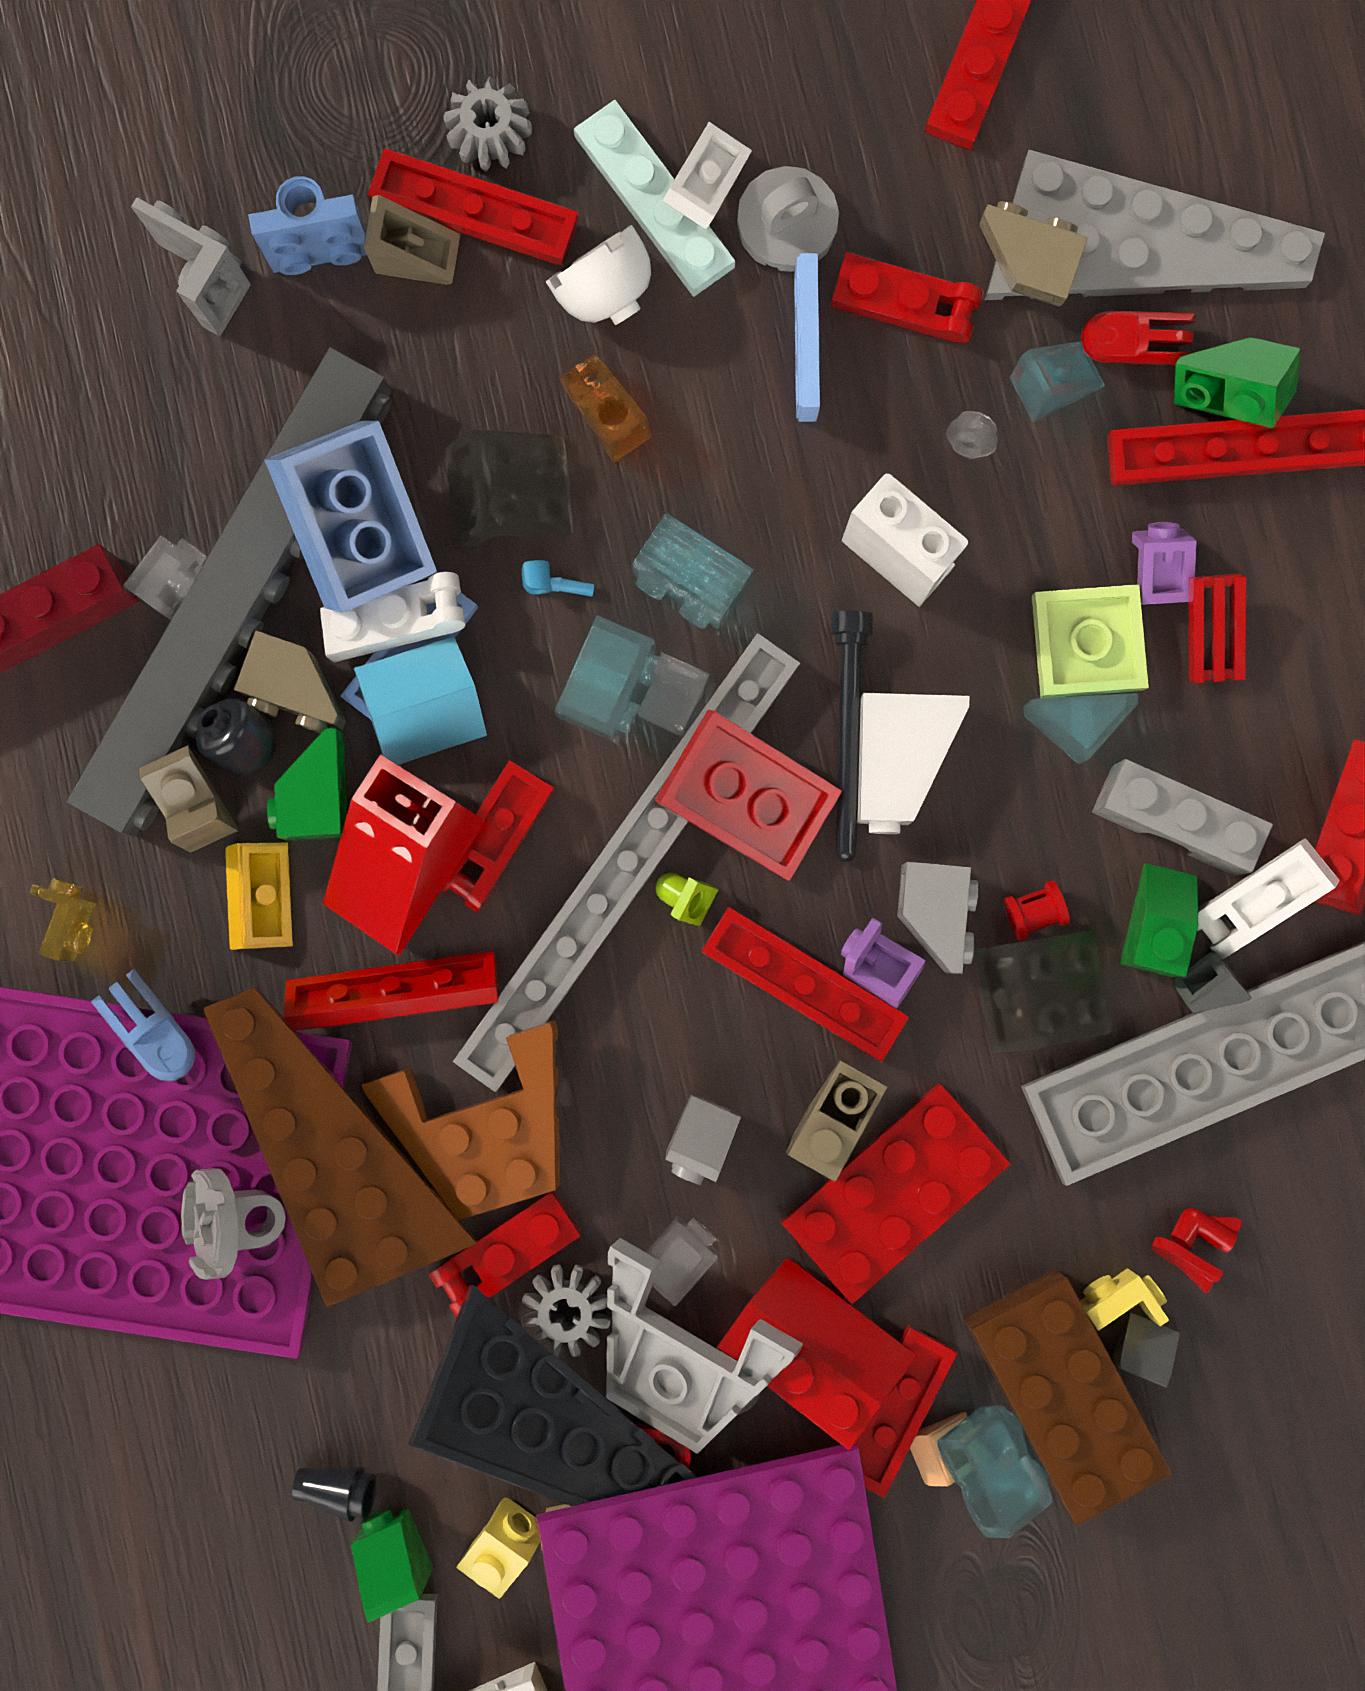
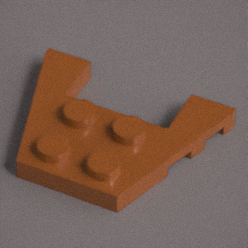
M555 1020L506 1037L523 1087L521 1090L430 1119L427 1116L411 1067L362 1084L365 1095L458 1220L555 1191L560 1186V1129L556 1106V1087L559 1086L558 1066H556L555 1042L558 1040V1027Z

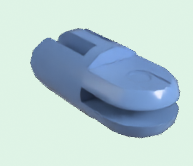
M136 969L130 971L126 976L136 987L137 992L144 1001L148 1002L156 1013L146 1018L118 982L108 988L137 1026L131 1032L128 1031L119 1016L100 995L91 1001L129 1051L134 1054L146 1071L155 1078L163 1081H175L185 1076L192 1068L195 1060V1049L191 1040Z

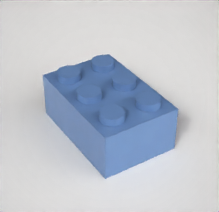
M359 421L264 459L325 609L344 613L437 573L379 421Z

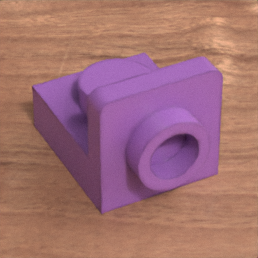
M1155 522L1148 525V530L1132 532V543L1139 549L1137 585L1139 584L1142 605L1189 602V577H1195L1197 540L1184 529H1180V525L1177 523Z

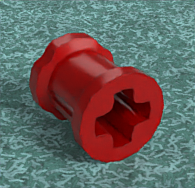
M1054 880L1045 882L1044 889L1016 899L1013 896L1003 899L1006 916L1018 941L1027 939L1028 933L1058 923L1061 927L1070 923L1065 900Z

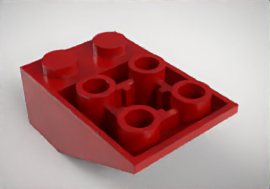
M380 755L351 799L323 904L400 956L482 828L485 820Z

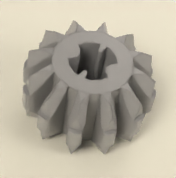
M491 76L487 79L485 88L478 89L474 82L468 80L466 84L468 95L464 96L452 92L450 101L454 110L447 111L444 114L445 126L450 129L447 134L448 144L453 150L460 149L461 161L466 165L479 157L480 167L485 172L491 166V160L498 159L500 165L507 169L510 164L508 152L523 156L525 143L522 139L530 137L532 134L531 122L526 119L529 114L528 104L524 99H516L515 88L510 83L497 91L496 81ZM490 121L497 122L493 127H490ZM483 122H486V128H481L479 126Z
M554 1265L551 1270L553 1285L545 1277L537 1275L532 1283L541 1295L525 1293L522 1298V1304L537 1310L522 1317V1326L534 1327L540 1325L541 1328L535 1332L533 1338L540 1344L547 1337L551 1338L553 1342L550 1347V1353L556 1356L560 1353L562 1342H568L569 1352L572 1357L580 1356V1337L588 1345L596 1347L600 1342V1337L592 1327L607 1329L610 1325L611 1318L606 1314L597 1312L607 1307V1295L602 1294L592 1297V1294L601 1285V1279L598 1276H594L585 1286L579 1283L583 1274V1267L575 1265L570 1280H565L561 1265ZM560 1299H567L570 1307H579L580 1311H576L573 1322H566L563 1314H554L553 1310H557Z

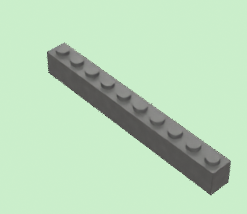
M329 347L266 458L359 421H379L381 424L392 404V398L389 397L392 392L385 378ZM265 461L260 466L66 801L121 833L136 837L140 829L145 831L152 824L159 811V807L140 779L139 768L188 746L192 738L196 740L197 722L201 713L213 704L218 693L225 694L233 684L238 672V668L234 665L244 648L249 649L255 631L262 632L264 623L260 620L270 603H278L286 592L290 578L286 575L295 559L304 558Z

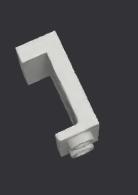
M891 474L883 475L851 512L842 538V542L918 607L925 602L955 566L953 562L968 545V540Z

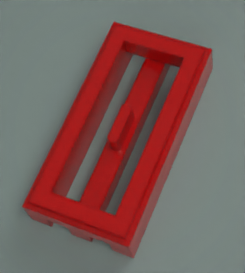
M1243 574L1189 577V681L1192 683H1204L1205 680H1212L1214 682L1225 681V679L1245 680L1246 576ZM1225 586H1230L1228 667H1225ZM1212 587V667L1204 668V588Z

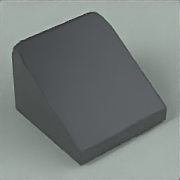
M1214 951L1208 953L1187 970L1186 977H1178L1172 982L1193 1013L1243 1003L1252 998L1236 975Z
M1129 1311L1111 1356V1361L1116 1367L1167 1388L1173 1370L1180 1332L1164 1325L1160 1327L1152 1320Z

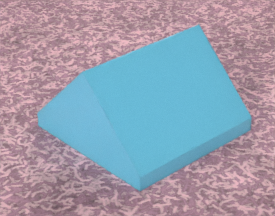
M454 636L354 668L383 756L396 765L487 736L476 688Z

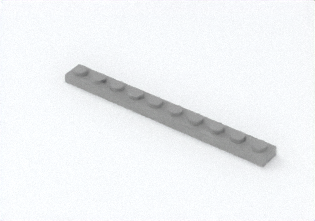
M756 634L500 994L499 1002L493 1004L453 1060L456 1065L494 1092L500 1089L515 1068L506 1037L544 1024L549 1020L688 824L687 820L654 800L707 710L717 712L751 734L795 673L800 662L760 634Z

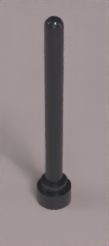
M842 610L831 613V634L836 635V645L841 646L837 788L842 790L837 799L836 856L842 862L852 861L857 852L862 646L867 645V636L873 634V613L859 610Z

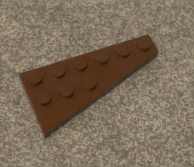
M257 986L203 1008L326 1307L477 1244V1239L452 1214L446 1207V1203L425 1183L409 1164L410 1162L359 1103L353 1100L344 1090L332 1072L298 1037L299 1034Z

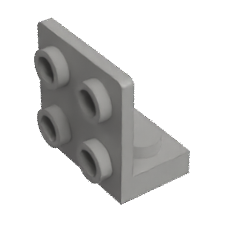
M136 198L131 208L157 244L188 261L180 273L179 287L176 292L202 327L221 336L251 285L240 268L242 262L229 251V241L218 232L207 226H201L200 230L197 231L183 223L184 217L171 206L158 200L152 206Z

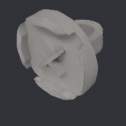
M782 166L763 172L749 183L739 201L737 229L743 247L755 261L764 266L768 264L771 267H777L779 271L793 272L795 271L796 258L799 257V253H818V261L827 254L837 233L839 209L834 193L821 177L804 168Z
M221 1169L195 1170L191 1175L194 1182H188L184 1189L181 1209L183 1239H185L186 1245L194 1244L197 1255L189 1257L190 1260L188 1261L195 1274L201 1279L226 1278L233 1270L237 1258V1250L260 1248L269 1245L278 1238L284 1228L285 1211L279 1200L263 1190L233 1191L228 1177ZM257 1206H266L267 1219L263 1226L258 1230L246 1231L244 1223L249 1211Z

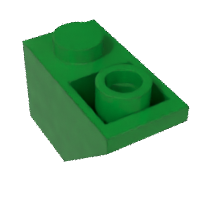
M1249 337L1181 356L1176 362L1174 404L1274 428L1297 391L1301 348Z

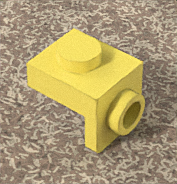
M1128 1268L1113 1279L1110 1275H1106L1092 1282L1083 1291L1085 1298L1080 1301L1093 1327L1098 1331L1138 1303L1148 1318L1160 1327L1169 1321L1161 1309V1306L1167 1300L1149 1275L1141 1279L1140 1276Z
M503 1498L487 1525L466 1550L456 1568L500 1599L528 1565L540 1543L536 1517L511 1499Z

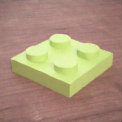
M1139 584L1035 592L1032 595L1041 698L1144 691L1149 688Z

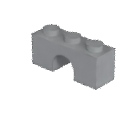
M1127 759L1111 767L1092 810L1093 814L1138 834L1150 833L1171 840L1189 850L1188 856L1233 876L1253 872L1273 825Z

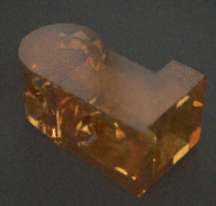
M592 354L559 377L566 393L583 414L584 420L601 441L602 447L614 463L652 437L647 416L597 355Z

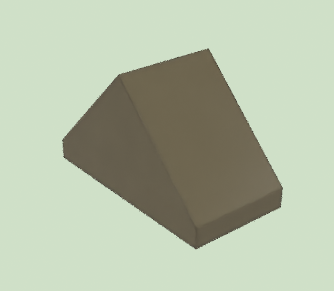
M376 195L372 197L364 249L375 274L447 285L453 282L461 234L385 197Z

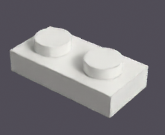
M708 122L662 201L707 229L752 150Z

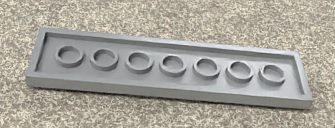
M1365 941L1247 990L1252 997L1249 1001L1192 1013L1022 1085L1021 1088L1062 1184L1067 1186L1364 1060Z

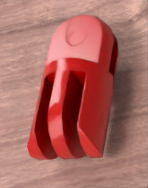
M1104 311L1091 317L1084 325L1081 333L1083 350L1093 360L1103 363L1176 365L1181 356L1192 353L1147 351L1148 346L1177 347L1192 345L1194 343V332L1185 330L1149 329V325L1180 326L1193 324L1195 322V313Z

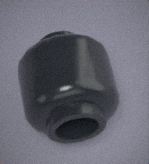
M227 698L208 706L198 719L196 733L198 750L205 758L227 773L242 776L265 767L272 759L276 747L274 725L266 716L244 700Z

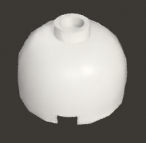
M630 225L622 232L616 233L572 262V266L563 272L559 271L546 281L563 308L580 321L595 323L610 317L613 323L617 325L641 309L636 299L648 288L651 277L650 258L634 227Z

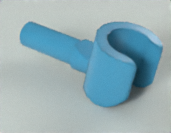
M534 560L523 564L521 569L524 589L529 594L540 595L551 591H563L593 596L594 584L563 579L561 577L551 578L548 561Z

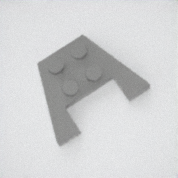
M619 1238L610 1246L608 1251V1265L613 1266L612 1286L607 1289V1307L612 1310V1333L607 1337L606 1398L698 1454L747 1403L757 1396L801 1351L803 1343L759 1319L751 1328L739 1360L736 1361L646 1308L645 1303L661 1261Z

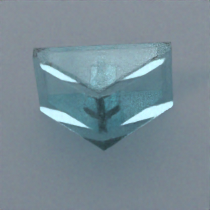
M1081 341L1029 349L1021 355L1010 376L1032 422L1105 386L1091 358L1083 350Z
M1138 693L1031 699L1023 706L1024 717L1080 765L1093 756L1139 704Z

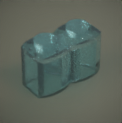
M1004 1406L978 1408L937 1440L942 1460L952 1478L962 1489L963 1499L971 1518L986 1538H1011L1052 1503L1051 1492L1047 1484V1475L1041 1465L1028 1455L1023 1428L1016 1416Z

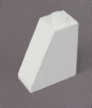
M863 693L860 698L857 824H869V833L900 834V825H909L915 820L969 708V696Z

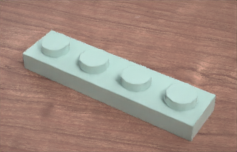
M613 100L574 128L576 140L693 297L735 268V260L710 226L707 229L703 228L662 201L675 179L616 100Z

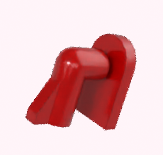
M1187 1208L1181 1213L1170 1235L1174 1242L1162 1237H1156L1151 1245V1249L1160 1257L1180 1268L1204 1293H1208L1213 1282L1220 1280L1223 1271L1188 1250H1191L1198 1236L1222 1252H1229L1237 1240V1233L1243 1221L1233 1217L1208 1216L1199 1209Z

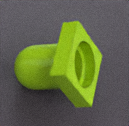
M672 872L663 874L657 880L655 887L659 899L673 907L671 916L697 926L701 925L719 890L708 883L692 878L687 880L679 874Z

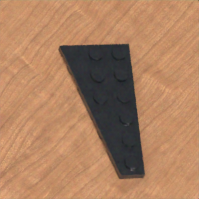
M469 1285L408 1445L569 1506L698 1478L687 1467L661 1448L645 1431L634 1425L620 1413L617 1407L555 1354L550 1353L529 1335L513 1318L508 1317L488 1300V1297L474 1285Z

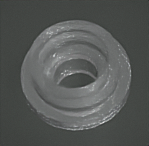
M975 411L962 412L958 419L951 421L946 431L947 439L952 444L953 449L959 455L970 459L991 455L998 443L996 436L997 426L994 421L988 416Z

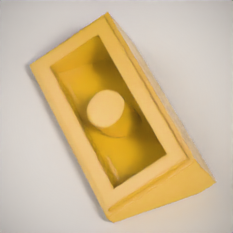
M288 842L237 843L227 846L225 854L230 949L243 950L293 946Z

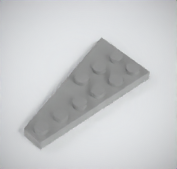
M1028 150L1012 202L1027 209V217L1044 223H1047L1048 218L1062 219L1075 224L1078 227L1077 233L1088 237L1069 294L1081 293L1083 297L1163 294L1165 290L1191 289L1192 293L1210 292L1213 288L1242 287L1244 291L1306 288L1313 279L1325 235L1324 232L1033 150ZM996 261L985 300H1003L1004 296H1024L1010 290Z

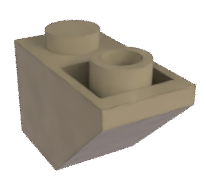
M1003 201L998 202L997 207L987 204L979 226L1010 290L1060 307L1068 297L1088 237L1078 234V227L1075 224L1062 219L1048 218L1047 223L1027 217L1028 210L1019 205Z
M255 631L234 690L249 698L247 703L265 715L276 717L278 710L281 709L298 715L295 724L306 729L322 733L324 729L330 726L343 731L346 720L316 657L305 647Z
M839 1060L810 1103L785 1148L787 1155L835 1182L887 1087Z

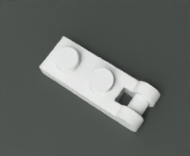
M452 572L436 573L430 576L427 581L404 586L344 613L325 609L324 607L320 608L325 655L331 661L338 662L462 630L465 627L463 608L457 606L456 598L461 593L459 576ZM436 603L437 609L428 615L426 605Z
M1305 838L1214 899L1199 906L1197 931L1201 929L1212 941L1210 949L1222 960L1333 890L1340 880ZM1226 914L1237 928L1229 930L1220 917Z

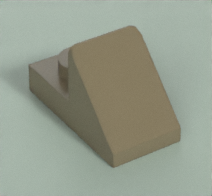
M188 746L139 768L141 781L166 818L168 839L172 844L191 853L238 831L236 823Z

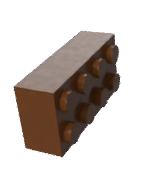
M1055 1269L963 1319L1062 1507L1076 1526L1172 1475L1068 1278Z

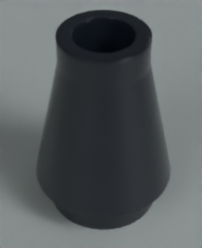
M363 1467L299 1468L293 1482L292 1498L294 1501L305 1502L349 1522H353L356 1517L366 1519L371 1512L376 1495V1476L365 1473Z

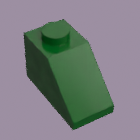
M324 729L274 784L275 798L268 799L267 816L270 829H276L278 838L286 841L341 838L348 814L345 735L338 729Z
M1148 863L1143 865L1120 965L1167 977H1186L1198 928L1197 876Z
M386 1508L370 1515L361 1522L362 1529L359 1530L351 1543L363 1611L368 1623L419 1600L434 1566L408 1508L395 1514L392 1513L390 1508Z

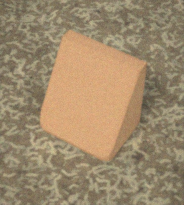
M960 1412L920 1429L910 1447L922 1479L928 1486H949L986 1463L966 1412Z

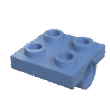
M295 176L287 179L279 187L276 194L277 209L248 214L252 236L274 273L281 272L286 275L302 274L309 271L313 265L328 262L335 265H349L358 262L361 256L367 255L364 249L367 226L354 195L325 199L320 186L314 180L305 176ZM301 204H316L314 210L309 215L304 217L293 215L296 208Z

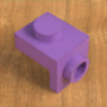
M872 918L864 931L856 928L851 933L841 951V955L846 958L843 977L897 1009L924 969L926 960L880 934L882 923Z

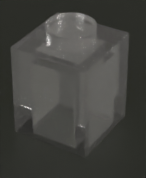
M677 1216L646 1251L647 1254L661 1261L652 1286L670 1303L676 1306L718 1259V1252L712 1246L717 1238L694 1217L687 1224L681 1217Z

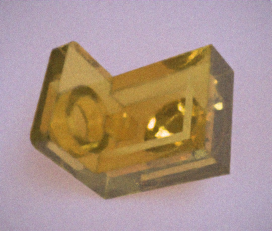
M52 878L49 886L32 883L29 894L57 904L38 954L56 961L74 962L77 954H83L88 947L93 932V927L89 925V921L96 903L80 897L83 891L82 887Z

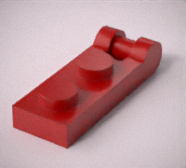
M846 252L830 307L951 342L968 343L974 327L970 322L973 310L978 309L980 306L983 290L971 283H953ZM938 302L953 306L950 316L944 317L935 314Z
M509 760L475 814L485 820V823L441 891L448 894L451 890L466 900L464 903L466 907L479 913L555 791L554 787ZM469 859L485 868L477 882L462 873Z
M551 1191L478 1239L476 1245L460 1251L428 1275L437 1288L442 1285L452 1301L448 1306L457 1318L468 1290V1286L459 1274L461 1271L472 1265L482 1280L475 1287L490 1298L572 1243L582 1233L555 1192Z

